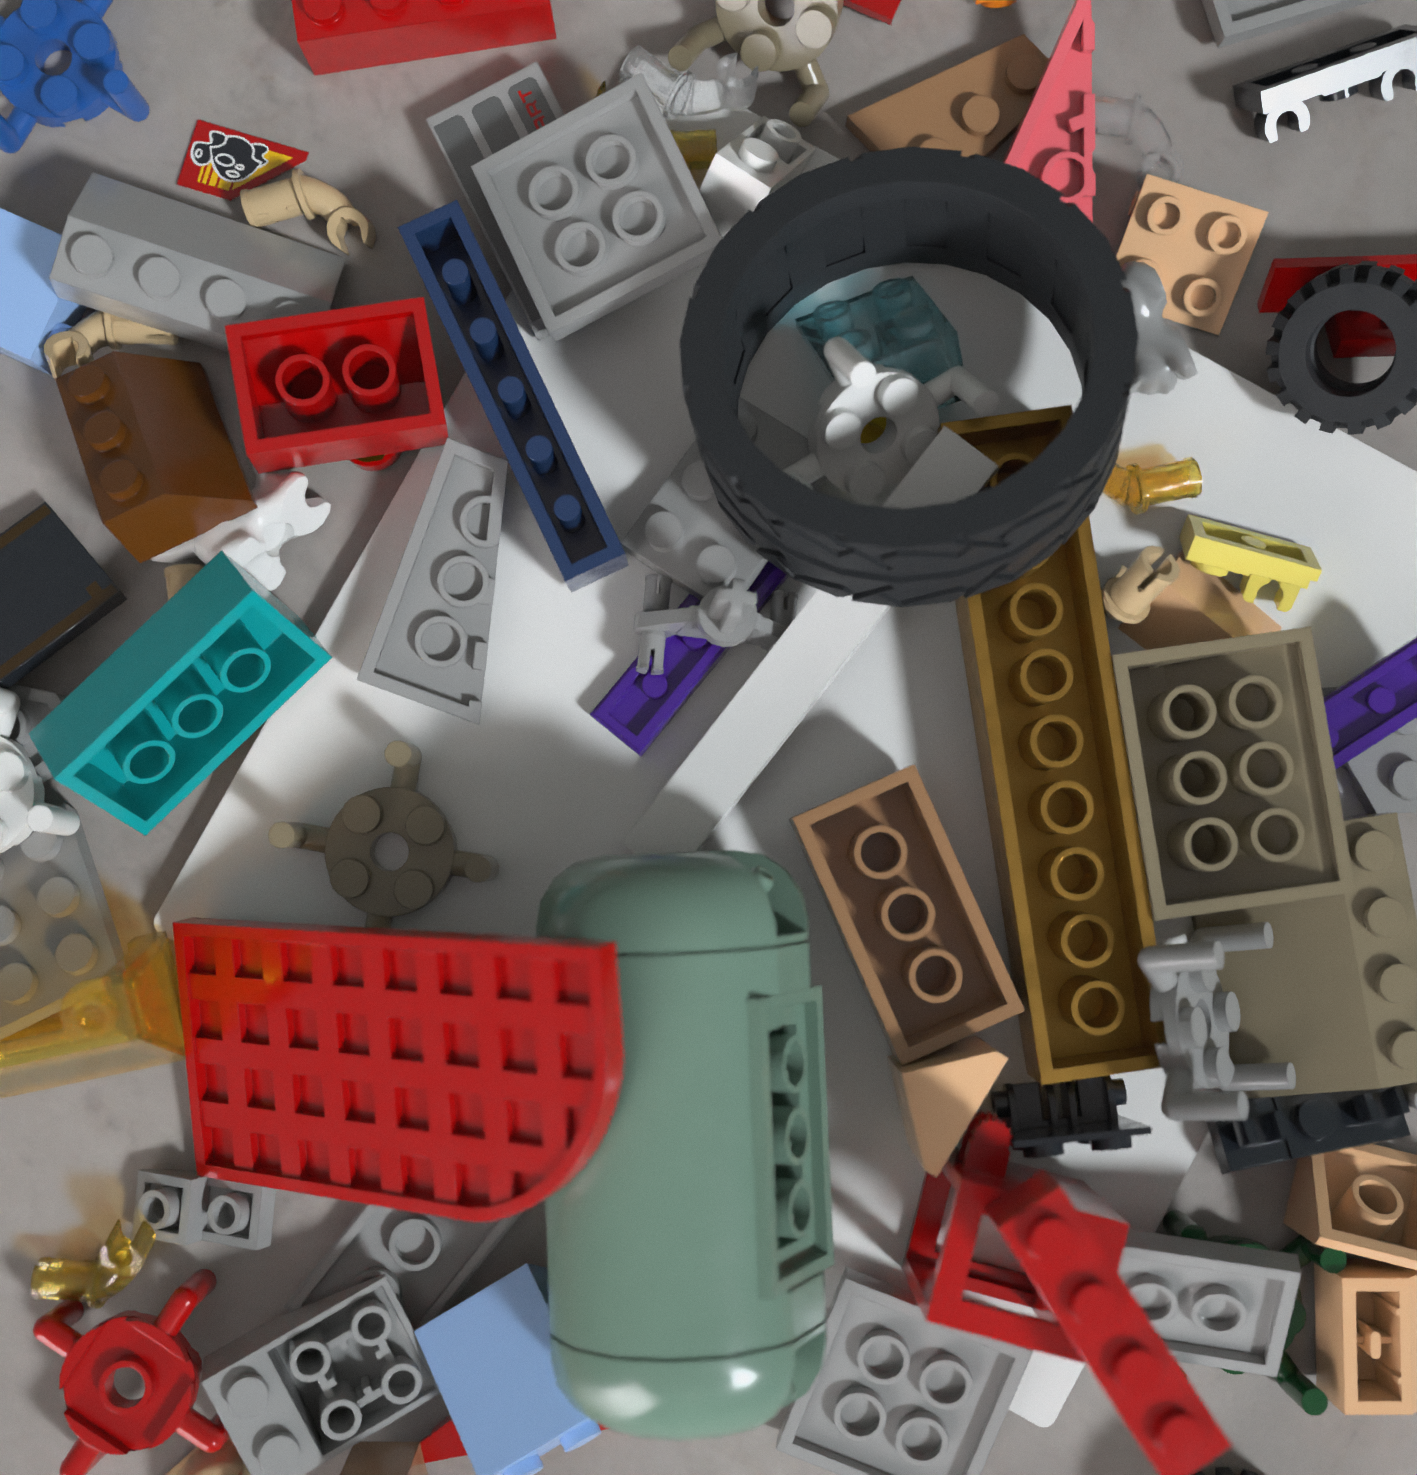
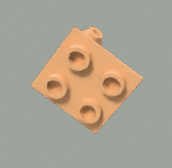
M1146 173L1141 190L1135 192L1128 210L1130 219L1116 257L1121 267L1126 262L1136 261L1144 262L1156 270L1164 287L1167 300L1162 318L1220 335L1269 212Z

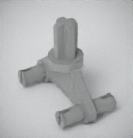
M658 574L646 575L643 611L635 614L633 629L636 634L640 635L636 671L647 674L651 655L650 675L663 674L666 638L673 635L703 638L721 647H732L740 643L761 645V648L766 650L768 654L796 618L798 594L789 591L788 596L784 599L785 590L773 591L771 594L770 619L757 613L756 593L745 591V580L731 578L727 586H718L708 591L702 598L699 606L669 609L672 578L662 575L659 583V593L657 594Z

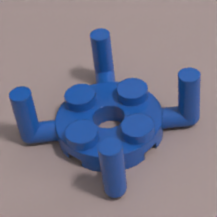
M23 0L20 7L11 13L8 18L0 15V90L14 106L6 119L0 114V150L8 154L18 152L36 123L48 127H66L63 123L80 118L87 122L99 116L108 107L135 122L144 121L148 117L150 112L149 105L123 72V64L119 59L116 39L102 19L113 0H80V2L76 0ZM60 50L72 53L71 64L65 72L59 75L45 74L44 65L52 53Z

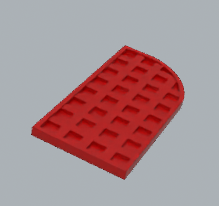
M196 917L172 922L197 1176L469 1222H491L522 1212L545 1200L567 1185L590 1160L609 1127L618 1101L624 1065L616 941Z

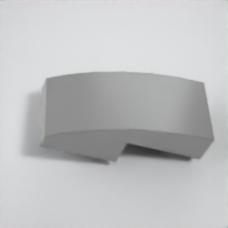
M171 1169L138 1170L132 1235L180 1245L207 1241L257 1251L271 1246L276 1189L197 1176L196 1171Z

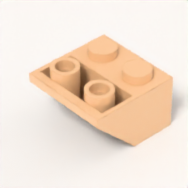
M1347 1258L1345 1268L1341 1272L1333 1274L1314 1263L1316 1386L1325 1393L1327 1399L1344 1415H1413L1417 1412V1270L1372 1258Z

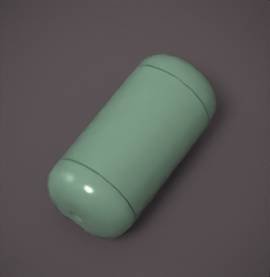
M738 850L605 855L577 861L554 877L541 898L536 924V937L616 941L624 1065L617 1105L609 1127L597 1150L584 1168L567 1185L545 1199L551 1360L557 1386L571 1405L591 1420L612 1431L639 1438L681 1441L719 1438L754 1430L776 1416L779 1409L787 1407L807 1394L824 1366L827 1346L824 1270L834 1265L823 999L822 985H812L810 941L806 940L810 938L809 916L803 892L785 867L763 854Z

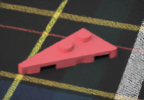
M1075 0L1003 162L1026 170L1063 193L1064 195L1060 200L1065 203H1075L1093 222V196H1096V174L1092 169V152L1095 149V94H1092V52L1095 50V23L1092 20V1Z

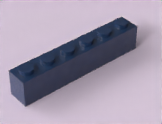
M458 200L399 226L398 230L571 593L629 566L624 549Z

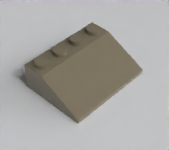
M1311 626L1111 655L1153 921L1356 892Z
M1397 812L1366 813L1343 817L1356 892L1192 916L1194 932L1203 927L1269 922L1272 927L1274 938L1272 948L1224 952V966L1222 969H1216L1223 992H1234L1240 1007L1239 1029L1235 1032H1229L1228 1053L1233 1064L1291 1062L1295 1068L1296 1085L1294 1089L1244 1091L1247 1099L1379 1089L1417 1082V918Z

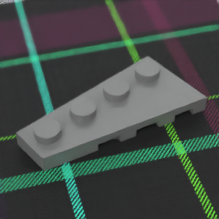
M450 438L446 439L356 680L480 725L508 461Z

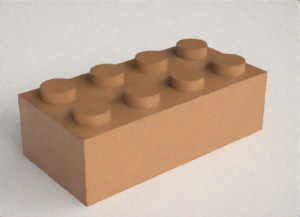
M915 764L904 767L789 818L891 1052L901 1065H905L1025 1011Z

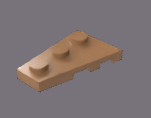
M1022 34L848 115L845 126L870 152L913 146L962 151V157L979 154L989 158L1017 131L1049 59L1025 34Z

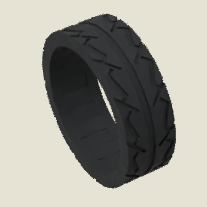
M911 146L862 153L851 162L849 157L800 174L760 200L754 212L748 210L716 244L694 285L692 297L689 298L679 341L684 399L688 407L701 458L704 461V467L720 508L747 543L760 546L756 550L757 553L792 579L836 597L852 595L851 601L894 607L947 603L960 598L962 595L966 599L1013 582L1054 554L1061 544L1064 545L1095 509L1118 458L1130 399L1139 339L1132 293L1130 289L1123 288L1121 281L1126 280L1127 277L1107 237L1075 203H1065L1060 200L1064 195L1063 193L1022 168L979 154L962 157V151ZM901 263L941 264L986 275L1020 293L1050 320L1070 350L1082 386V397L1065 428L1033 462L994 487L954 502L913 508L855 504L817 492L780 470L750 440L738 419V400L748 366L768 332L795 304L830 282L865 269Z

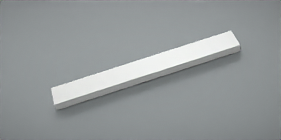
M944 426L882 507L913 508L954 502L981 492L997 473L999 467L948 427ZM817 589L621 843L634 854L700 851L891 606L851 601L852 595L836 597Z

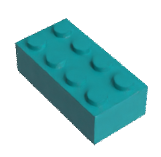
M221 550L32 729L28 735L56 781L146 836L313 677L332 656L298 615Z

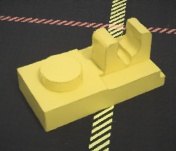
M1191 514L1187 515L1179 535L1185 559L1190 560V564L1194 568L1214 576H1226L1228 571L1243 575L1239 588L1246 602L1253 603L1257 597L1258 590L1263 585L1269 584L1271 580L1277 581L1279 589L1275 594L1274 603L1277 610L1282 612L1289 611L1300 589H1307L1310 581L1317 582L1322 572L1311 547Z

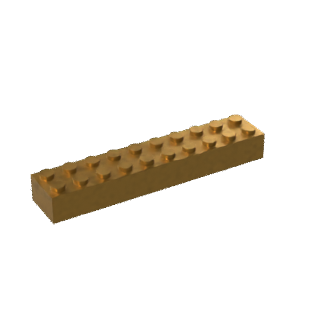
M1072 405L945 422L940 423L937 432L939 433L944 426L948 427L998 465L999 470L983 489L986 490L998 485L1033 462L1065 428L1073 414ZM1088 516L1064 545L1061 544L1054 554L1013 582L966 599L962 595L955 600L1013 985L1025 1009L1024 1012L1018 1014L1026 1071L1030 1077L1041 1085L1162 1068L1155 1044L1167 1043L1164 1021H1151V983L1138 964L1140 951L1147 946H1155L1156 938L1092 531Z

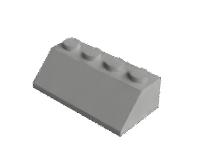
M92 172L68 214L49 279L58 298L229 352L224 325L331 310L346 258Z

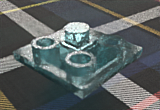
M913 276L904 279L893 278L882 281L869 292L845 301L835 300L823 303L812 313L795 319L797 330L831 382L836 379L825 358L824 346L833 337L846 339L872 364H882L886 368L903 369L911 373L922 384L927 383L954 366H963L956 329ZM954 396L953 398L941 404L937 408H943L945 406L961 401V399H959L957 396Z

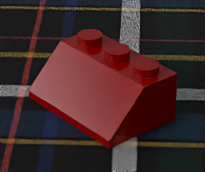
M424 297L224 325L246 455L259 474L445 445L446 439L449 438Z

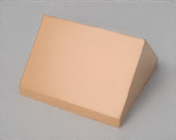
M1183 549L1175 557L1180 570L1178 578L1150 603L1149 615L1140 623L1129 624L1122 622L1118 627L1119 630L1145 650L1275 632L1282 629L1280 625L1254 603L1246 602L1241 592L1226 579L1194 568L1190 564V560L1185 559Z
M976 1035L965 1037L905 1065H901L893 1055L887 1056L909 1147L925 1171L935 1177H938L1008 1060V1057Z
M1370 1144L1298 1159L1283 1223L1316 1245L1417 1270V1155Z

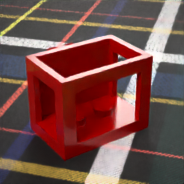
M980 1109L973 1116L960 1138L958 1147L954 1148L938 1177L925 1171L901 1268L926 1322L1084 1363L1026 1273L972 1259L982 1215L988 1216L983 1208L1041 1170L1009 1161L1011 1152L1008 1148L1010 1145H1013L1011 1143L1013 1135L1009 1133L1011 1129L1005 1126L1003 1120L998 1119L996 1113L991 1114L989 1110L983 1112ZM1047 1171L1062 1186L1118 1272L1130 1223L1083 1180ZM952 1184L956 1192L940 1251L936 1250L935 1247ZM967 1290L1031 1307L1037 1317L963 1298V1291Z

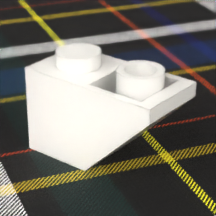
M763 116L715 154L699 191L722 238L748 210L754 212L760 200L802 174L812 159L816 149L801 140V134L792 125L782 120L769 119Z

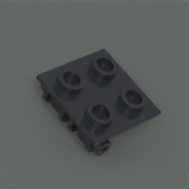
M1110 1075L1075 1080L1079 1115L1077 1114L1072 1081L1060 1082L1064 1117L1059 1118L1052 1084L1041 1085L1044 1119H1042L1038 1082L1003 1084V1091L991 1092L993 1114L996 1113L998 1118L1005 1117L1006 1126L1011 1129L1009 1133L1013 1135L1011 1138L1013 1145L1010 1146L1014 1151H1023V1157L1025 1158L1065 1154L1063 1143L1068 1142L1090 1144L1093 1151L1126 1149L1132 1147L1131 1136L1152 1134L1151 1126L1117 1115L1116 1105H1126L1127 1103L1126 1087L1122 1078L1111 1079Z

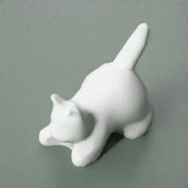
M253 466L256 474V485L252 493L258 508L231 521L222 522L206 533L151 558V560L175 563L198 556L199 559L207 564L222 550L267 590L272 591L281 584L286 574L279 555L282 545L293 538L312 533L319 528L329 515L331 504L322 497L305 498L308 479L299 471L280 470L259 474Z

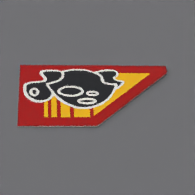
M198 119L176 185L231 201L240 196L241 190L256 188L307 161L309 152Z

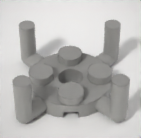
M1269 922L1203 927L1193 933L1191 943L1147 946L1140 951L1138 964L1151 983V1021H1164L1167 1043L1155 1044L1160 1065L1166 1075L1161 1111L1169 1120H1245L1248 1116V1100L1244 1091L1295 1088L1296 1073L1291 1062L1233 1064L1228 1053L1229 1032L1237 1031L1240 1026V1007L1234 992H1223L1216 969H1222L1224 966V952L1272 948L1274 938ZM1214 1087H1218L1219 1089L1223 1090L1214 1092H1193V1089H1211Z

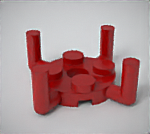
M200 1269L177 1287L158 1316L140 1313L135 1310H125L105 1319L85 1335H82L71 1326L82 1318L84 1307L80 1300L71 1297L66 1298L36 1320L33 1326L34 1337L65 1358L59 1375V1390L63 1388L67 1410L63 1413L67 1423L78 1437L60 1465V1475H87L106 1454L127 1455L129 1451L151 1449L164 1443L174 1432L207 1453L219 1451L230 1438L218 1413L210 1420L193 1409L199 1389L202 1360L199 1353L191 1347L189 1341L180 1332V1329L194 1308L215 1289L217 1279L211 1270ZM118 1368H132L142 1376L145 1383V1392L142 1398L127 1399L118 1393L114 1384V1375Z

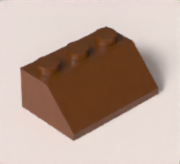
M113 351L55 378L101 521L139 563L204 534L222 522L231 521L258 508L208 375L200 362Z

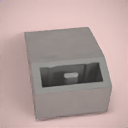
M385 1274L267 1321L203 1358L201 1384L250 1475H305L440 1394V1390L414 1333L415 1330Z

